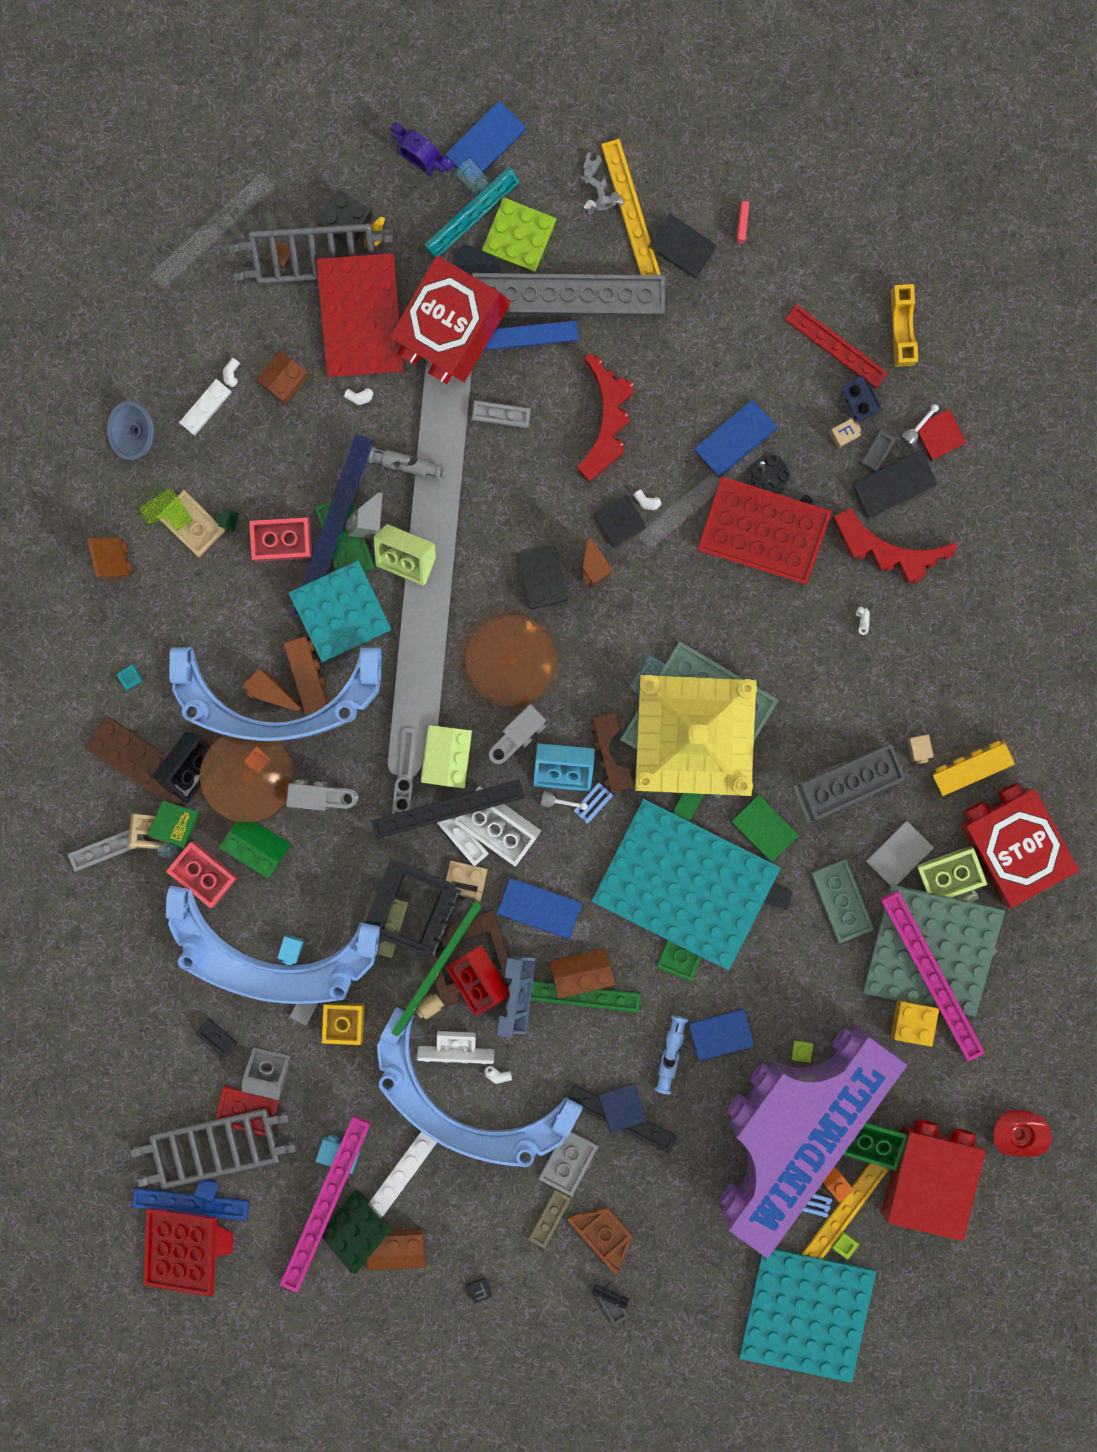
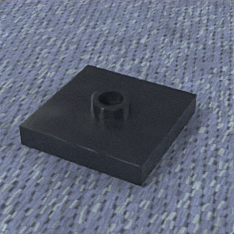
M628 495L594 514L613 547L647 528Z

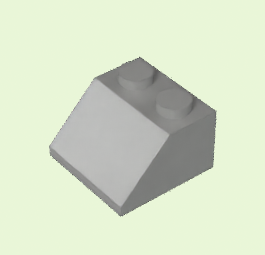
M377 493L347 518L346 530H348V536L371 539L380 531L382 493Z
M253 1047L242 1080V1092L279 1100L290 1056Z

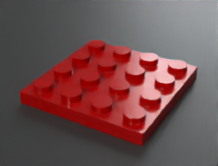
M147 1208L143 1285L209 1297L214 1295L217 1217L167 1209Z

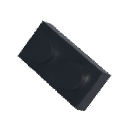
M210 1018L195 1033L223 1058L238 1043Z

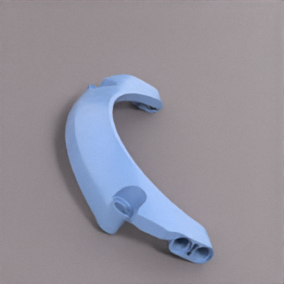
M192 647L171 648L169 678L173 684L172 691L183 708L182 715L186 720L214 732L236 738L257 741L292 740L320 734L352 722L356 718L357 709L365 710L380 690L381 649L361 648L356 667L341 692L317 712L288 722L273 723L253 720L226 706L215 696L203 679ZM192 708H195L197 713L192 718L190 711ZM345 708H348L350 711V715L348 718L344 719L342 716V711Z
M170 886L167 892L166 918L169 919L168 925L178 946H183V952L178 959L180 968L217 987L242 996L288 1004H311L343 1000L349 990L351 979L355 981L360 979L371 968L376 958L380 926L360 922L352 939L341 950L326 959L303 965H280L260 961L236 950L210 928L196 905L191 889Z
M398 1007L395 1008L377 1045L379 1069L385 1071L379 1081V1088L394 1107L416 1128L439 1144L460 1154L490 1163L528 1167L533 1163L536 1153L542 1156L562 1145L564 1139L570 1134L583 1108L582 1105L567 1097L551 1112L537 1121L522 1127L506 1130L476 1128L452 1118L438 1108L421 1087L413 1069L410 1055V1031L414 1016L412 1015L401 1034L395 1036L391 1032L405 1012ZM384 1079H391L393 1086H387L384 1083ZM527 1152L531 1157L523 1159L520 1154Z

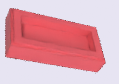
M742 201L740 205L737 244L744 245L746 240L749 201Z

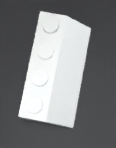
M479 786V787L476 789V791H477V790H481V789H483V788ZM505 804L456 817L453 821L515 867L541 832L540 829Z

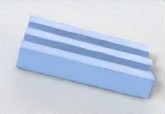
M599 782L581 802L586 803L599 788L602 790L588 805L587 809L582 813L579 811L580 807L574 809V812L587 824L613 796ZM604 793H606V798L587 818L585 815L588 813V811L596 804V802L604 795Z
M815 1193L812 1198L826 1201V1204L810 1200L808 1205L823 1208L824 1211L806 1206L802 1211L828 1218V1210H830L832 1198Z

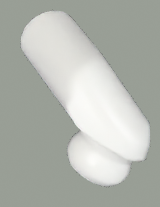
M233 357L223 369L224 383L230 387H234L238 383V380L234 377V371L240 364Z
M366 388L364 391L355 393L347 389L344 398L357 405H362L372 399L373 391Z
M641 489L633 494L643 509L656 510L661 506V500L658 497L646 498Z
M858 607L856 611V616L860 617L858 631L860 634L865 635L869 630L870 612L867 608Z
M493 1066L485 1068V1076L495 1084L512 1080L510 1071L500 1073Z

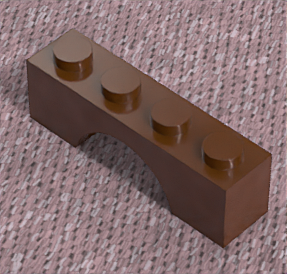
M616 713L592 718L593 722H590L592 734L596 733L598 738L597 741H594L596 750L601 752L603 758L599 760L602 771L606 770L607 778H604L606 789H610L612 793L634 787L630 769L617 765L612 760L609 752L611 739L620 731Z

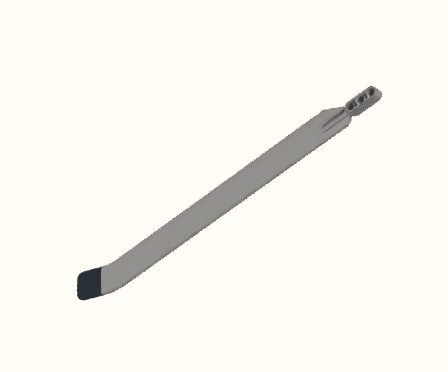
M470 245L462 246L452 262L453 265L470 275L472 273H500L501 269L499 260ZM426 360L417 457L429 460L430 463L444 464L445 472L441 481L436 480L434 477L415 475L410 534L435 543L436 559L424 586L405 578L388 755L389 771L397 775L392 814L412 808L413 780L423 766L428 725L438 726L472 375L471 371L465 383L452 376L448 385L427 373L433 364ZM402 780L409 782V788L406 791L399 787ZM400 799L407 801L408 806L405 810L398 807L397 803Z

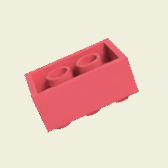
M291 518L249 521L253 561L313 558L310 519Z
M195 840L187 845L166 871L185 888L191 889L192 893L210 908L217 905L239 878L237 874Z

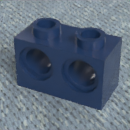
M861 376L842 386L843 392L841 394L845 402L850 403L852 407L850 412L855 420L863 421L882 411L866 376ZM856 385L861 390L857 397L852 394V388ZM863 403H867L869 406V411L866 414H863L860 410Z

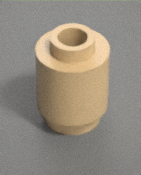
M437 992L435 994L431 993L422 999L416 1012L420 1018L424 1017L427 1020L442 1010L441 1007L445 1006V1004L440 1000Z

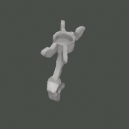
M590 152L586 155L583 167L584 177L580 178L585 184L589 183L597 188L599 198L596 202L588 200L584 205L585 210H588V215L593 214L594 210L609 209L617 203L619 205L625 204L621 199V195L613 192L610 197L605 196L606 180L603 179L602 182H599L593 178L601 164L602 158L598 155L595 161H591L593 155Z

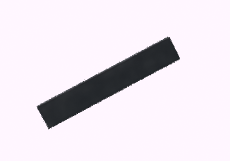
M574 1084L567 1098L582 1105V1111L606 1122L598 1096ZM648 1120L622 1129V1131L667 1153L670 1152L677 1137L676 1134Z

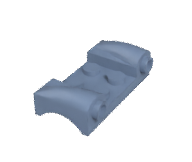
M520 955L507 958L505 978H510L512 981L508 989L510 997L506 1004L507 1014L499 1017L498 1036L513 1038V1034H526L536 958Z

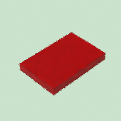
M224 1085L216 1119L263 1108L268 1110L269 1116L276 1115L280 1099L276 1100L242 1092L241 1089ZM262 1117L250 1119L254 1134L266 1136ZM243 1121L232 1123L234 1129L245 1131Z

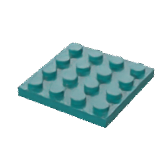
M359 560L289 592L321 662L391 630Z

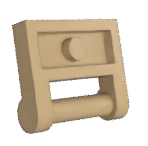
M131 814L130 832L127 841L128 849H135L137 847L159 849L162 852L167 851L168 843L137 840V834L148 835L156 816Z
M450 860L446 880L478 886L477 892L461 888L457 889L461 890L459 896L481 902L488 868Z

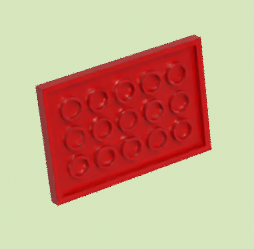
M394 253L316 259L327 377L403 372V358L397 355L401 344L390 338L400 320Z
M721 476L697 550L807 585L832 511Z

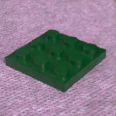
M355 1190L328 1222L322 1238L352 1274H356L391 1232L392 1228L359 1190Z

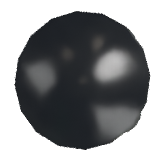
M770 454L759 458L755 462L751 475L756 487L775 493L783 489L787 484L790 472L786 463L781 458Z

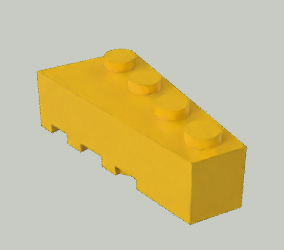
M998 740L989 744V747L983 750L980 748L971 752V755L966 758L962 756L953 760V764L949 766L944 764L937 767L933 777L942 796H945L1013 766L1015 762L1005 740Z

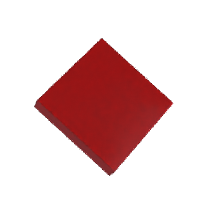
M950 409L929 418L917 431L931 461L967 443Z

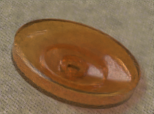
M501 615L482 624L471 637L465 655L466 672L473 687L485 699L502 706L525 705L539 698L552 683L557 668L556 648L548 632L536 621L521 615Z
M228 735L220 737L210 746L204 755L200 767V785L208 803L222 816L239 822L259 821L277 812L287 800L289 783H293L294 777L291 759L285 748L278 741H257Z

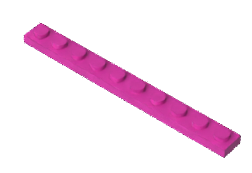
M899 890L882 897V903L967 1061L985 1054Z
M353 1115L280 1286L298 1292L370 1127V1121Z

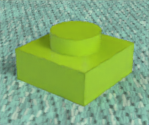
M793 1040L791 1060L811 1063L813 1043Z
M842 1232L832 1245V1248L848 1260L859 1246V1243L845 1232Z

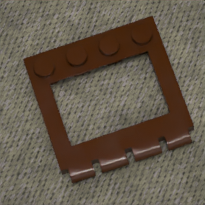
M493 910L477 915L460 941L490 932L501 969L497 971L508 987L512 981L510 978H505L508 954ZM463 920L447 925L442 939L434 937V940L440 942L439 948L448 945ZM429 953L427 955L431 970L439 959L437 953L436 955ZM441 970L435 979L440 1000L444 999L447 1006L460 1002L458 994L461 993L455 983L447 986L443 971Z

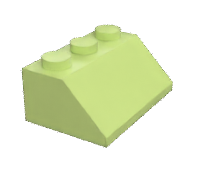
M388 524L374 536L377 567L424 586L436 559L435 543Z
M428 725L421 774L422 783L465 788L472 731Z

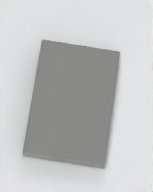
M905 821L866 862L889 885L896 886L934 847L908 821Z
M571 1131L568 1137L564 1139L562 1145L553 1149L538 1179L572 1197L599 1145Z

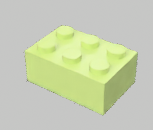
M972 846L916 865L925 890L929 893L954 897L987 885Z

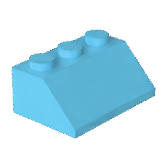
M537 743L533 786L590 792L595 749Z

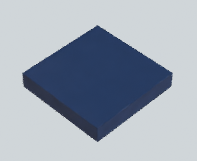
M635 1084L598 1096L610 1133L647 1121Z

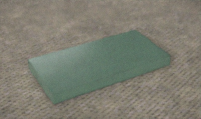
M846 858L810 872L838 944L874 930Z

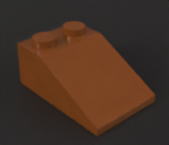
M121 538L87 539L96 578L111 582L132 577L133 565L131 560L127 558L129 548L126 541L124 542Z
M259 668L243 684L246 688L244 692L252 699H259L298 712H304L303 706L264 669Z

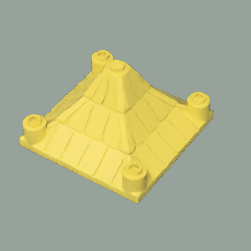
M640 675L635 791L752 796L756 680Z

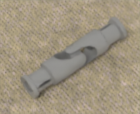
M371 446L367 456L368 463H379L387 468L401 470L422 477H434L438 481L442 480L445 472L444 464L430 463L426 459L390 450H379L374 446Z

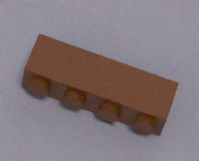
M302 637L286 642L284 646L305 715L308 716L331 702L329 695L325 694L324 688L327 686L324 677H320L318 671L321 669L318 658H314L313 651H315V647L308 637Z

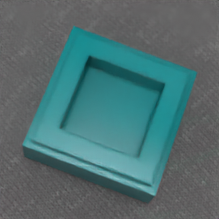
M134 664L116 674L126 691L143 681Z

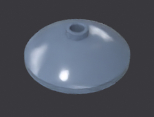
M126 401L118 404L108 418V440L118 456L127 460H136L143 457L152 445L154 427L151 416L137 402Z

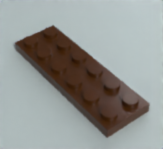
M105 716L84 748L160 799L184 807L186 805L184 801L164 789L152 778V775L167 756L110 717Z

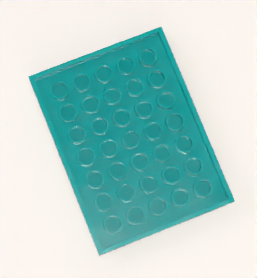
M643 799L592 902L730 970L781 867Z

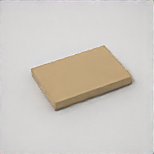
M185 490L157 517L199 558L226 531L218 527L219 523Z

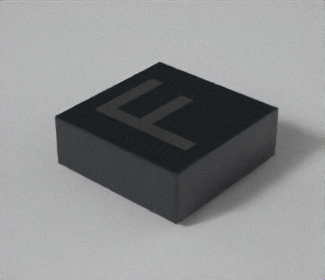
M485 1277L467 1284L474 1304L492 1297Z

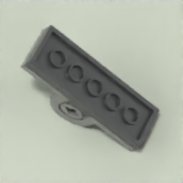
M889 744L855 759L822 770L815 777L793 787L807 822H813L902 782L906 778L892 744Z

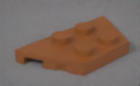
M608 1206L569 1216L567 1221L609 1269L617 1275L627 1253V1248L633 1238L630 1231Z

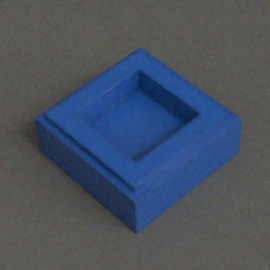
M209 1180L200 1181L194 1198L212 1204L219 1184Z

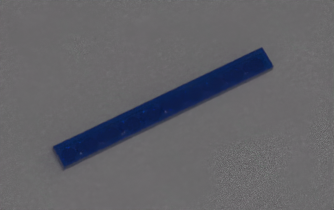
M355 434L302 586L327 575L374 442L372 439ZM294 607L292 616L301 619Z

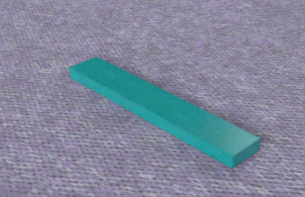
M510 167L501 173L424 244L434 259L449 248L520 182Z

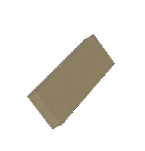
M555 1188L528 1240L545 1249L572 1197Z

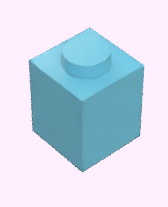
M286 934L278 954V959H281V962L286 965L296 964L299 961L305 940Z

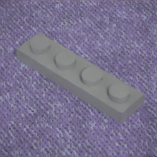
M130 830L69 853L68 857L74 872L132 850L127 847ZM137 834V840H146L145 835Z

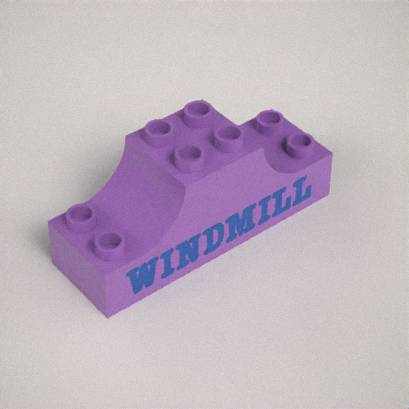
M857 1025L851 1031L844 1027L837 1034L832 1043V1047L837 1049L832 1058L818 1065L796 1068L783 1065L775 1060L772 1061L769 1067L761 1063L750 1077L749 1082L754 1085V1088L745 1098L738 1094L728 1107L727 1113L732 1116L729 1122L737 1139L747 1149L748 1164L746 1176L739 1187L731 1183L721 1195L719 1203L724 1206L722 1213L729 1231L767 1259L907 1067V1064L892 1050Z

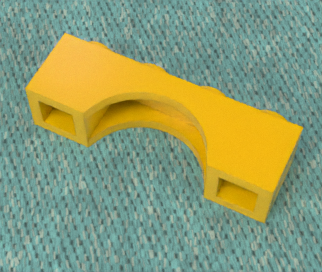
M914 284L895 285L890 291L895 367L914 366L918 362V346L913 331Z

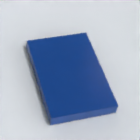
M744 1008L689 1023L699 1061L754 1047Z

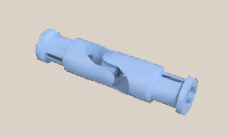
M677 1015L671 1016L672 1024L666 1037L667 1048H665L662 1054L658 1072V1085L654 1089L659 1093L669 1095L672 1092L670 1087L672 1079L675 1078L680 1057L678 1049L683 1044L685 1036L683 1034L685 1023L688 1022L687 1018ZM664 1059L676 1060L675 1065L667 1066Z

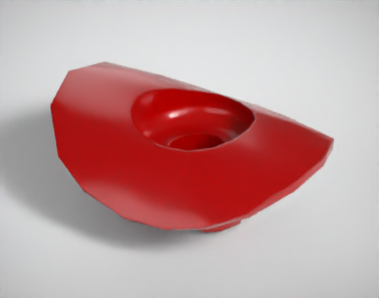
M1012 1110L1002 1114L996 1122L993 1140L997 1150L1003 1154L1034 1157L1040 1156L1049 1149L1052 1135L1050 1126L1040 1115L1025 1110Z

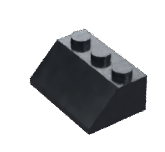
M185 731L152 775V778L164 789L188 804L221 760V757L200 735Z

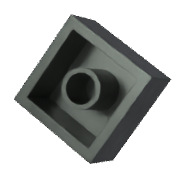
M338 189L319 218L318 223L320 226L368 224L373 214L371 209ZM353 232L355 243L362 232ZM346 233L334 234L336 238L347 244Z

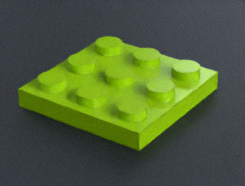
M503 197L482 251L536 273L557 218Z

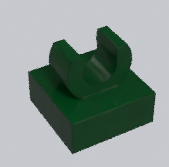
M223 508L222 514L215 512L214 520L219 522L218 527L234 532L239 513Z

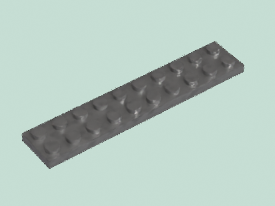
M472 273L473 277L499 291L512 301L505 314L665 315V275Z

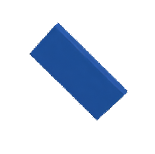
M499 100L445 156L474 183L527 130V127Z
M752 399L694 448V451L720 478L778 429V426Z
M510 878L497 915L570 940L582 903Z

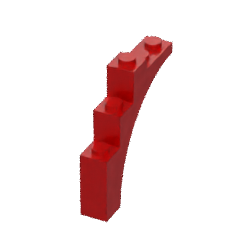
M591 353L585 357L584 362L590 368L598 383L602 396L603 419L596 443L587 457L577 466V470L589 483L624 454V444L618 438L614 439L613 437L629 424V415L624 409L619 410L618 407L634 394V386L628 379L624 380L621 377L615 381L616 377L609 369L606 371L602 367L603 362L597 355L593 356Z
M852 508L831 518L851 559L857 557L860 560L868 556L867 552L869 551L878 570L884 569L885 572L896 568L895 563H897L906 583L912 581L915 584L923 580L922 576L927 574L924 566L928 569L937 564L936 560L942 557L946 560L954 556L953 552L958 549L955 542L931 550H910L896 547L872 534L856 517Z

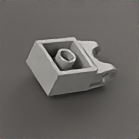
M531 704L503 730L505 735L489 751V758L493 763L502 764L518 748L521 746L525 748L533 740L531 736L535 732L539 734L546 727L544 724L546 722L545 718ZM496 749H501L504 752L503 759L497 760L494 758L493 753Z
M297 779L293 783H289L286 807L322 811L329 810L330 807L346 809L358 803L359 795L350 788L327 786L328 782L316 781L313 784H308L309 780ZM346 793L350 794L352 797V802L350 804L346 803L344 800V795Z

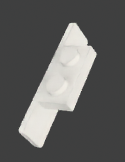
M437 1031V1047L418 1046L417 1061L493 1064L494 1049L476 1048V1033Z

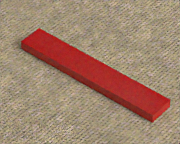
M796 304L784 321L857 376H866L873 388L876 389L888 374V372Z

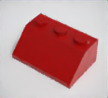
M482 945L445 967L475 1017L510 996L508 987Z

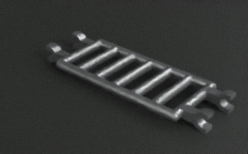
M352 224L250 231L248 239L230 238V252L250 249L253 267L235 266L234 278L235 281L255 278L256 283L260 285L318 281L316 261L318 256L315 235L326 234L329 258H337L334 234L346 233L348 256L350 257L356 256L353 232H365L368 255H375L374 242H393V229L386 228L373 231L371 224ZM307 235L312 268L311 274H301L295 236ZM276 237H288L293 275L281 274ZM257 238H268L274 276H262Z
M263 1108L150 1134V1143L133 1146V1149H130L131 1157L152 1152L157 1173L141 1175L137 1179L138 1186L142 1187L160 1182L162 1189H168L278 1164L280 1161L279 1154L296 1152V1149H298L296 1140L276 1145L272 1125L289 1122V1119H291L290 1112L285 1111L269 1116L268 1110ZM262 1117L271 1154L270 1158L261 1160L250 1120ZM243 1121L253 1161L241 1164L232 1123ZM222 1125L225 1126L234 1166L226 1168L222 1166L213 1129ZM205 1129L215 1170L204 1172L195 1136L196 1131ZM187 1134L197 1173L195 1175H185L176 1138L178 1135ZM165 1138L169 1139L178 1179L169 1181L166 1178L157 1141Z

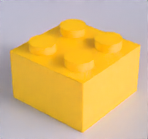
M898 1000L896 1002L890 1036L894 1040L932 1047L939 1008Z
M325 1002L323 1007L322 1043L361 1045L363 1042L365 1003Z

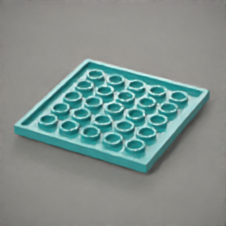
M778 1248L774 1249L768 1259L761 1254L739 1359L852 1383L877 1271L868 1267L825 1258L821 1259Z

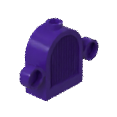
M394 122L390 127L392 131L391 137L399 142L397 150L401 157L428 176H431L435 169L440 172H445V170L450 172L454 164L445 156H441L437 148L429 140L414 130L408 129L406 131L397 122Z

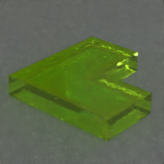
M171 487L139 508L149 525L154 524L167 515L178 531L193 520Z

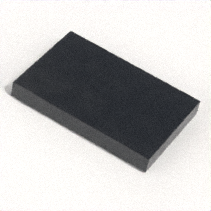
M669 213L648 247L696 279L717 245Z

